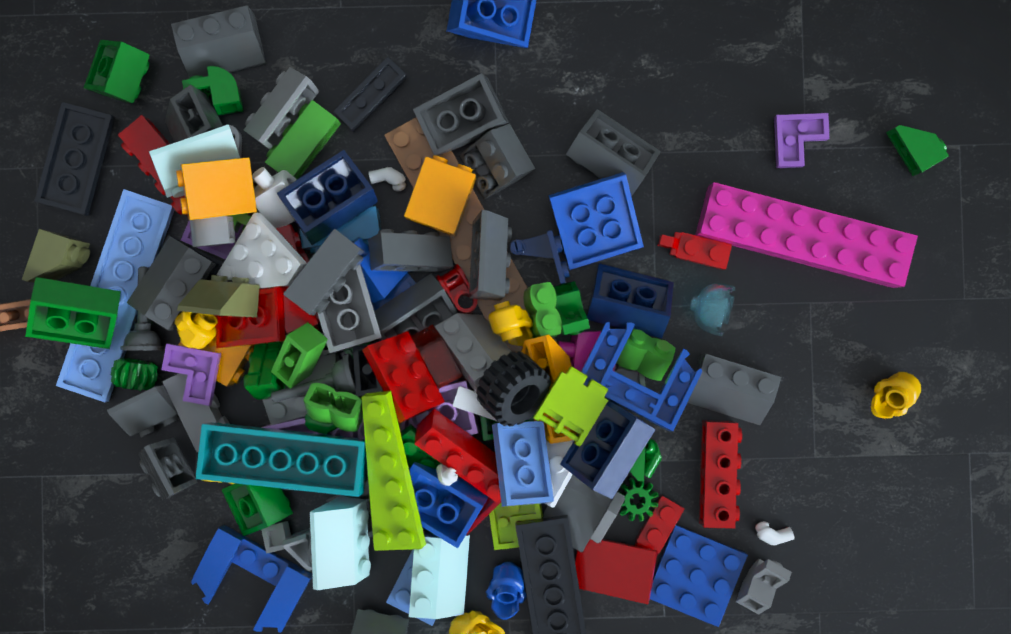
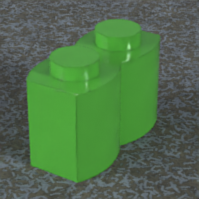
M550 282L534 284L525 289L523 300L524 306L533 322V326L530 328L533 338L544 335L555 337L561 334L562 321L559 312L555 308L557 298L553 285Z
M633 328L616 364L629 370L638 371L649 379L661 381L673 360L676 348L665 340L651 338L643 331Z
M311 383L303 399L308 416L317 422L333 423L343 431H358L363 420L362 400L349 392H336L326 384Z

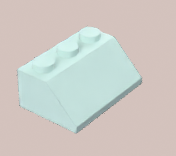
M229 125L149 151L167 198L171 196L174 198L184 196V188L178 187L176 171L181 170L180 164L240 158Z
M339 496L310 512L314 590L355 585L370 575L369 512L367 510V500Z
M423 531L426 545L422 549H414L409 617L439 619L464 615L470 535L466 534L457 549L433 533Z

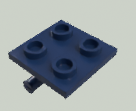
M552 230L547 231V234L525 240L515 239L510 243V251L515 255L554 259L560 283H567L566 278L570 277L566 261L561 262L559 253L564 252L559 235L554 236Z

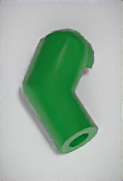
M308 414L305 415V426L311 431L328 434L337 429L333 423L317 422L310 418Z
M649 439L645 446L646 461L644 475L650 479L662 459L658 444L652 439Z

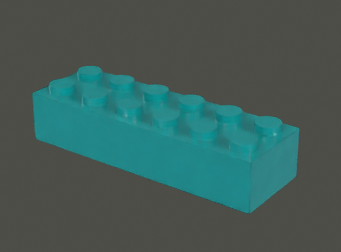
M214 422L205 423L201 426L195 479L359 497L364 493L367 458L365 439Z

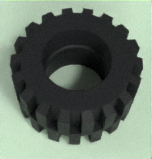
M519 351L517 353L510 352L507 356L505 354L500 356L497 361L492 362L491 366L484 371L483 377L478 382L480 386L477 388L476 393L478 394L477 400L501 425L511 427L515 424H522L536 413L550 390L551 381L549 380L548 373L528 355Z

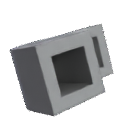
M233 216L189 220L193 247L236 243Z
M758 559L751 566L743 580L736 602L759 615L771 607L776 589L789 581L792 572L785 569L779 562L769 559L764 562Z

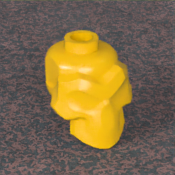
M509 301L494 305L495 311L489 314L488 319L493 333L501 336L502 342L508 341L511 345L523 346L524 340L533 338L530 330L533 322L526 310L519 305H510Z
M182 311L176 317L174 324L177 327L180 341L184 346L203 349L215 337V326L218 321L214 315Z
M898 372L888 379L878 382L874 389L875 396L871 402L873 415L884 419L905 415L908 408L915 404L920 396L921 384L919 380L910 373Z
M471 611L470 613L457 616L453 619L449 628V634H505L501 627L491 622L480 611Z

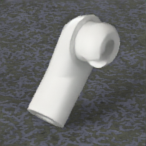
M392 167L369 171L371 184L386 181L397 192L404 190L406 187L404 175Z
M443 464L437 466L438 480L442 485L450 486L458 479V475L454 473L456 472L454 468H447Z
M765 521L759 522L755 527L758 532L756 534L758 538L770 545L794 540V534L790 527L775 531Z

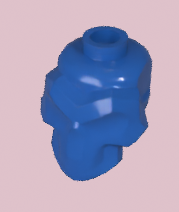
M504 562L494 568L493 579L486 590L487 598L492 601L491 609L497 617L503 620L513 617L519 611V604H522L527 597L523 582V570L512 562Z

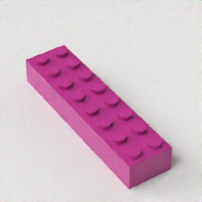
M715 182L707 188L695 234L696 236L729 243L739 248L891 288L905 287L918 237L917 235Z

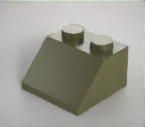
M39 229L22 280L35 282L36 277L58 280L81 269L89 258L90 250L88 248L90 243L63 234Z
M211 275V280H199L178 304L177 311L219 316L257 317L260 285L249 284V278L232 277V282H228L227 276Z

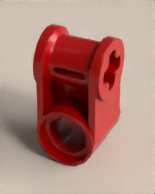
M458 264L454 265V269L446 274L435 276L458 313L471 314L475 310L478 299H471L473 305L468 309H464L458 304L460 297H469L470 286L466 275Z

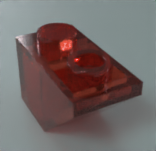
M433 324L411 336L439 389L462 377L443 338Z

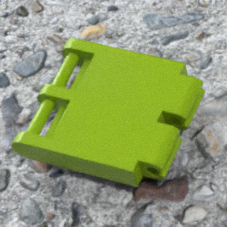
M570 366L566 374L562 371L559 373L534 414L533 419L537 421L539 419L552 426L554 432L558 434L560 432L574 440L575 445L580 447L608 402L604 398L608 389L593 379L589 381L587 386L583 385L588 376ZM543 413H546L547 415L551 416L559 422L555 423L551 419L544 416ZM564 426H567L571 430L577 432L579 435L576 436L572 432L565 429Z

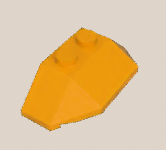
M550 335L524 340L521 352L528 355L548 373L551 386L561 371L566 374L571 366L570 358ZM543 413L544 416L551 419L555 423L559 422L551 416L547 415L546 413ZM544 422L546 440L550 444L572 440L561 432L559 434L554 432V428ZM564 426V428L568 431L572 432L575 435L577 434V432L571 430L567 426Z

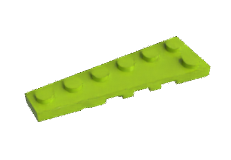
M391 391L366 393L362 396L374 550L422 549L426 545Z

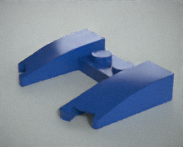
M606 322L581 370L583 374L588 376L583 385L587 386L591 379L595 380L608 389L604 396L607 399L670 432L674 431L701 376L702 369L700 368L694 372L685 360L690 355L689 352L682 349L658 394L613 371L635 324L627 322L626 329H609L610 322Z
M222 525L218 528L210 542L191 584H198L205 594L202 600L208 605L232 562L276 586L253 630L262 632L263 627H275L281 633L313 576L312 573L274 552L266 554L264 546L228 526Z

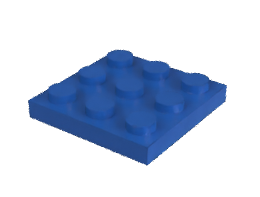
M624 172L548 195L569 270L644 247L627 176Z
M676 524L667 539L655 569L650 599L719 627L748 554Z

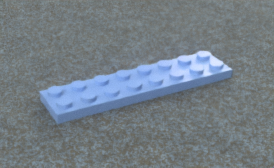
M123 189L90 285L92 287L121 291L110 349L70 343L56 386L102 402H109L114 388V384L111 382V368L115 360L124 358L126 350H120V346H123L126 335L134 330V324L137 321V310L130 306L127 301L138 286V268L142 266L149 268L162 248L175 210L171 205Z

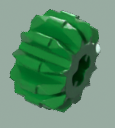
M120 358L114 361L111 368V382L116 387H122L123 389L149 390L155 387L158 367L146 360Z
M629 477L630 485L626 486L623 482L621 488L624 491H617L625 496L622 504L623 507L619 513L621 516L628 513L629 521H633L636 514L640 521H644L643 513L646 512L651 517L653 513L649 507H658V503L651 500L658 497V493L651 491L653 488L651 482L644 485V481H637V484H635L634 478ZM635 493L642 497V500L639 499L640 503L637 505L630 501V498L634 499L632 495Z

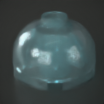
M722 283L709 284L701 290L699 296H693L690 310L694 311V320L703 331L720 337L724 335L725 330H721L722 323L728 324L735 297L730 295V292L735 291V286Z

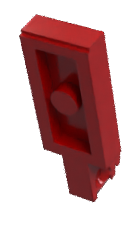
M675 232L674 237L661 235L658 246L671 249L669 255L675 256L674 258L722 270L727 268L732 244L684 232Z
M660 495L658 498V507H653V515L651 517L648 516L636 537L634 545L657 550V555L661 552L685 509L663 495Z

